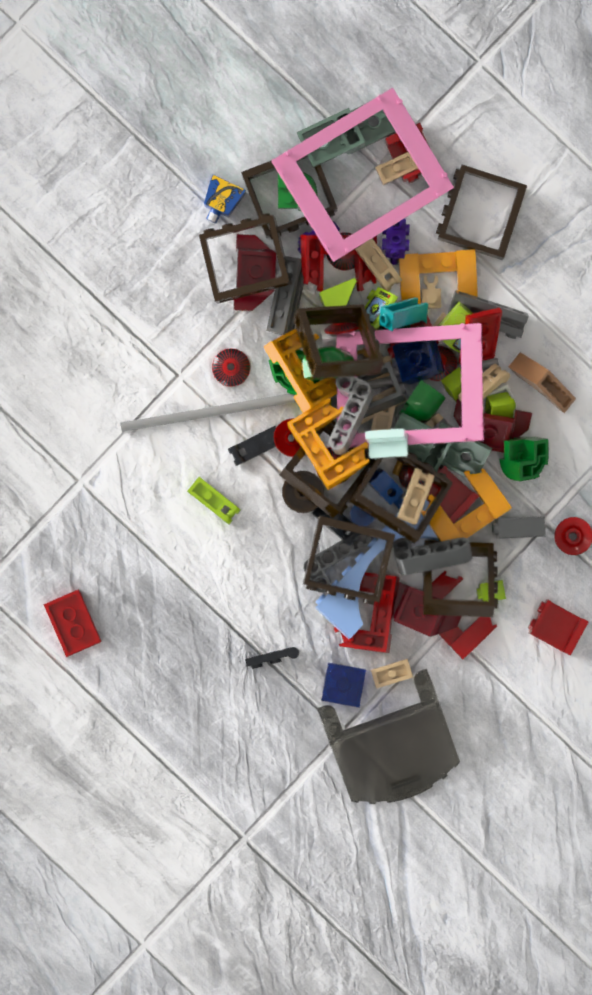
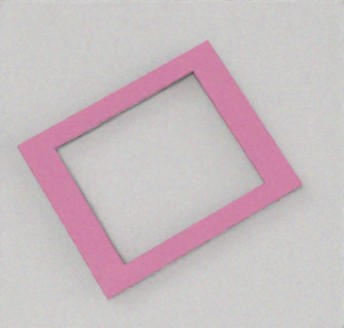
M393 88L271 160L333 262L454 188L447 177V173L442 169L404 107L403 100L398 97ZM383 110L428 183L429 188L343 239L296 161Z
M462 323L460 325L393 329V331L389 329L375 330V338L380 344L461 339L462 428L406 431L408 434V445L484 441L482 324ZM360 331L337 334L336 348L349 352L354 360H357V345H364ZM345 382L342 388H348L350 382ZM337 388V409L339 410L341 406H345L349 397L342 395ZM358 406L353 407L351 412H357ZM345 424L343 430L350 429L352 424ZM357 431L350 448H356L364 442L368 443L365 439V433H358Z

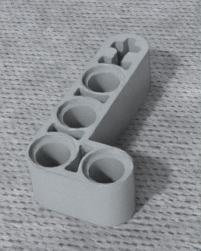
M353 376L338 377L336 380V386L340 393L349 397L329 438V445L337 455H344L349 450L374 396L373 390L366 381ZM345 382H350L348 388H342V385ZM362 389H368L365 395H359ZM353 407H360V409L357 412H351V409ZM345 424H352L350 429L343 430Z

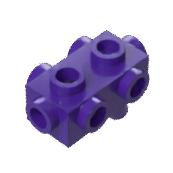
M406 219L399 221L382 232V235H386V238H382V250H385L386 258H391L390 263L392 265H397L398 258L404 259L405 251H409V240L406 239V236H409L410 224H406Z

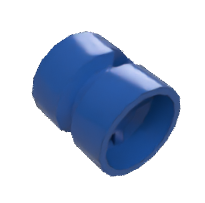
M354 505L351 508L350 519L355 525L366 527L374 521V517Z

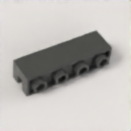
M285 256L292 285L275 289L266 331L284 335L295 328V315L299 308L304 286L300 258ZM279 269L278 277L282 276L280 269Z
M455 290L448 313L459 301L473 313L500 308L503 312L499 331L506 333L505 336L516 339V337L522 338L523 329L529 317L528 313Z

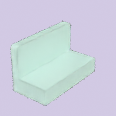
M404 429L365 431V439L369 443V457L371 459L408 456V434Z

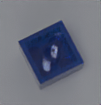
M436 341L405 342L392 346L403 383L411 385L445 373Z
M328 662L321 701L360 707L366 669Z

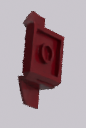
M237 234L236 288L275 278L276 252L271 250L256 235ZM275 289L235 299L233 310L253 311Z
M457 399L453 416L460 428H462V402ZM515 410L514 418L483 413L484 441L479 442L491 447V451L504 453L505 440L520 437L529 430L532 413Z
M399 582L398 595L395 597L393 611L394 622L429 637L444 633L458 626L462 616L423 615V592Z

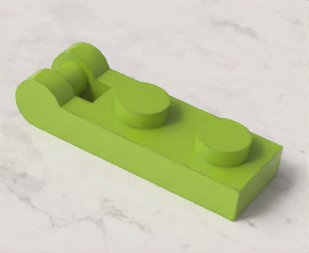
M200 477L196 479L187 491L227 524H230L233 521V516L241 511V509ZM225 505L230 508L226 514L221 511Z

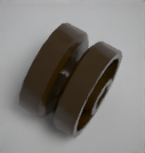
M309 471L296 472L324 495L323 484L315 474ZM287 481L284 482L282 497L285 504L292 511L309 513L318 507L307 497L301 496L299 491Z

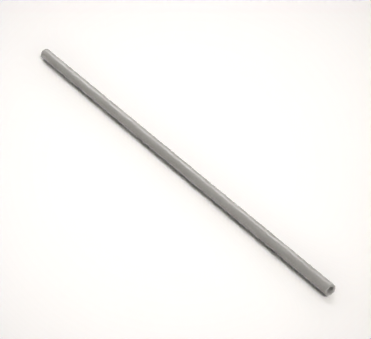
M498 358L482 361V370L488 369L493 364L499 365ZM421 371L400 374L397 380L399 384L427 380L428 378L423 377L424 375ZM391 376L366 381L371 389L394 385ZM289 393L126 421L120 424L122 432L288 404L296 402V400L294 399L295 395Z

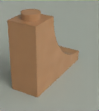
M521 352L508 366L517 377L536 389L561 412L565 413L576 400L570 391L547 368Z

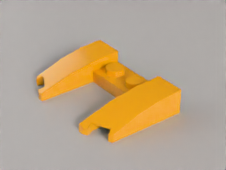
M475 249L444 253L405 254L404 259L398 258L399 276L402 279L400 282L401 301L416 297L418 298V304H421L419 274L457 272L458 291L478 297Z
M294 329L272 340L264 346V349L273 363L279 362L297 392L294 399L301 411L305 413L328 398L330 399L337 395L336 378H325L316 384L312 380L304 378L303 364L296 354V351L300 350L302 345L297 330ZM316 333L314 334V338L316 341L320 337Z
M329 398L287 423L291 433L303 448L328 490L343 482L369 463V459L365 460L364 449H368L367 442L334 460L316 433L339 417L344 409L343 406L338 410L329 405L331 402Z
M481 469L482 473L470 474L469 470L463 472L482 500V505L454 524L442 507H438L429 526L440 542L456 538H468L512 509L485 469ZM432 494L429 495L427 498L431 502L428 505L426 511L428 510L429 506L434 500V496ZM422 510L421 514L424 516L426 511Z

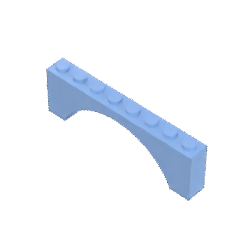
M427 500L425 501L422 509L424 511H426L428 505L430 504ZM420 514V517L416 525H413L406 521L403 522L416 529L420 521L422 520L423 515ZM428 524L421 538L439 541ZM388 526L381 530L395 534L394 542L399 538H405ZM374 538L367 545L370 549L365 554L361 552L354 559L357 563L352 568L348 566L342 572L344 577L339 582L335 580L331 585L359 591L366 569L372 560L384 550L386 540ZM337 592L336 596L329 594L325 596L322 594L317 599L316 603L318 605L315 609L346 638L350 639L363 625L359 611V597H356L354 601L344 598V594Z

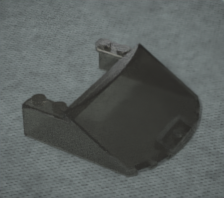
M427 669L417 672L413 679L421 701L420 703L343 730L334 707L325 705L317 708L352 802L365 801L369 802V804H376V802L387 801V803L413 797L432 788L433 784L439 779L446 778L448 776L447 773L453 767L456 768L460 763Z

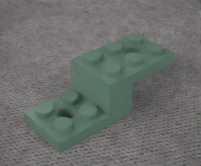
M347 108L298 131L297 135L300 142H303L358 108L351 111ZM381 110L371 116L379 119L377 126H371L368 123V118L328 142L325 147H320L307 156L312 167L315 168L344 153L348 156L396 133L384 111Z
M403 412L394 429H404L405 431L434 429ZM442 422L438 429L452 428ZM479 441L408 445V452L415 454L422 463L426 462L432 465L433 470L436 472L440 465L464 477L466 476L463 472L468 470L470 474L480 473L492 450L491 447ZM469 453L471 459L464 460L461 454Z

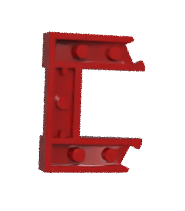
M300 235L304 284L308 285L310 282L317 286V291L321 292L324 285V255H328L317 235ZM341 235V236H342L343 239H345V238L349 237L350 235ZM376 235V236L373 237L372 239H373V240L375 241V243L377 244V235ZM354 249L347 253L354 254L357 291H363V284L370 280L373 284H376L377 279L357 251Z
M443 571L432 582V596L443 599L463 578L461 576H458L457 579L446 575L447 571ZM478 617L465 631H462L457 626L439 635L461 659H464L497 627V624L492 625L490 617Z
M365 572L359 591L374 593L378 574ZM385 576L380 601L374 602L370 631L358 630L350 639L341 633L344 643H340V647L390 653L392 634L390 633L400 577ZM334 626V631H335V633L340 632V631Z

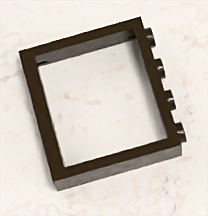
M306 155L305 157L301 158L300 160L306 159V158H308V156ZM271 161L241 172L258 219L259 215H262L263 212L250 180L275 171L276 168ZM319 165L315 167V171L329 204V207L325 208L330 217H333L335 215L334 212H337L338 208L322 167ZM302 217L278 227L280 237L282 232L289 231L291 233L299 230V226L303 224L309 226L310 223L306 217ZM262 225L266 239L271 238L273 240L268 225Z
M461 165L460 169L456 168L453 177L456 180L455 186L448 192L447 197L451 199L449 205H444L441 216L445 217L443 223L438 224L435 233L439 234L437 240L468 250L475 249V252L503 260L527 185ZM465 173L517 190L498 250L446 234Z
M270 213L259 215V219H243L240 221V224L233 225V223L222 225V229L214 230V228L204 230L203 234H199L216 303L220 304L292 285L274 215H270ZM269 224L282 276L220 292L207 240Z
M364 304L297 309L294 324L312 379L380 374L382 366H384V355L380 352V343L375 338L374 326H371L370 315L367 314ZM356 322L369 359L322 362L310 325Z
M330 422L316 433L320 436L324 431L331 436L336 422ZM300 447L279 476L330 517L334 518L337 514L342 515L348 507L346 505L347 501H350L375 460L369 457V449H364L365 460L369 459V463L336 505L293 471L306 454L303 448Z
M408 452L406 457H394L413 470L418 468L425 474L430 473L434 475L433 483L440 487L419 525L414 529L362 495V492L383 458H376L349 502L412 543H416L421 538L453 482L446 477V474L433 470V466L429 463L419 461L417 456L411 452Z
M318 516L302 584L307 585L306 589L317 591L318 588L325 589V594L336 596L338 592L344 594L346 599L355 601V598L359 597L363 598V603L374 605V602L380 601L395 534ZM323 525L386 540L373 595L310 580Z
M424 540V545L440 541ZM469 542L473 557H487L488 601L432 599V570L423 572V615L493 617L494 609H498V598H495V594L498 593V582H494V578H497L498 567L494 566V562H497V551H494V543Z

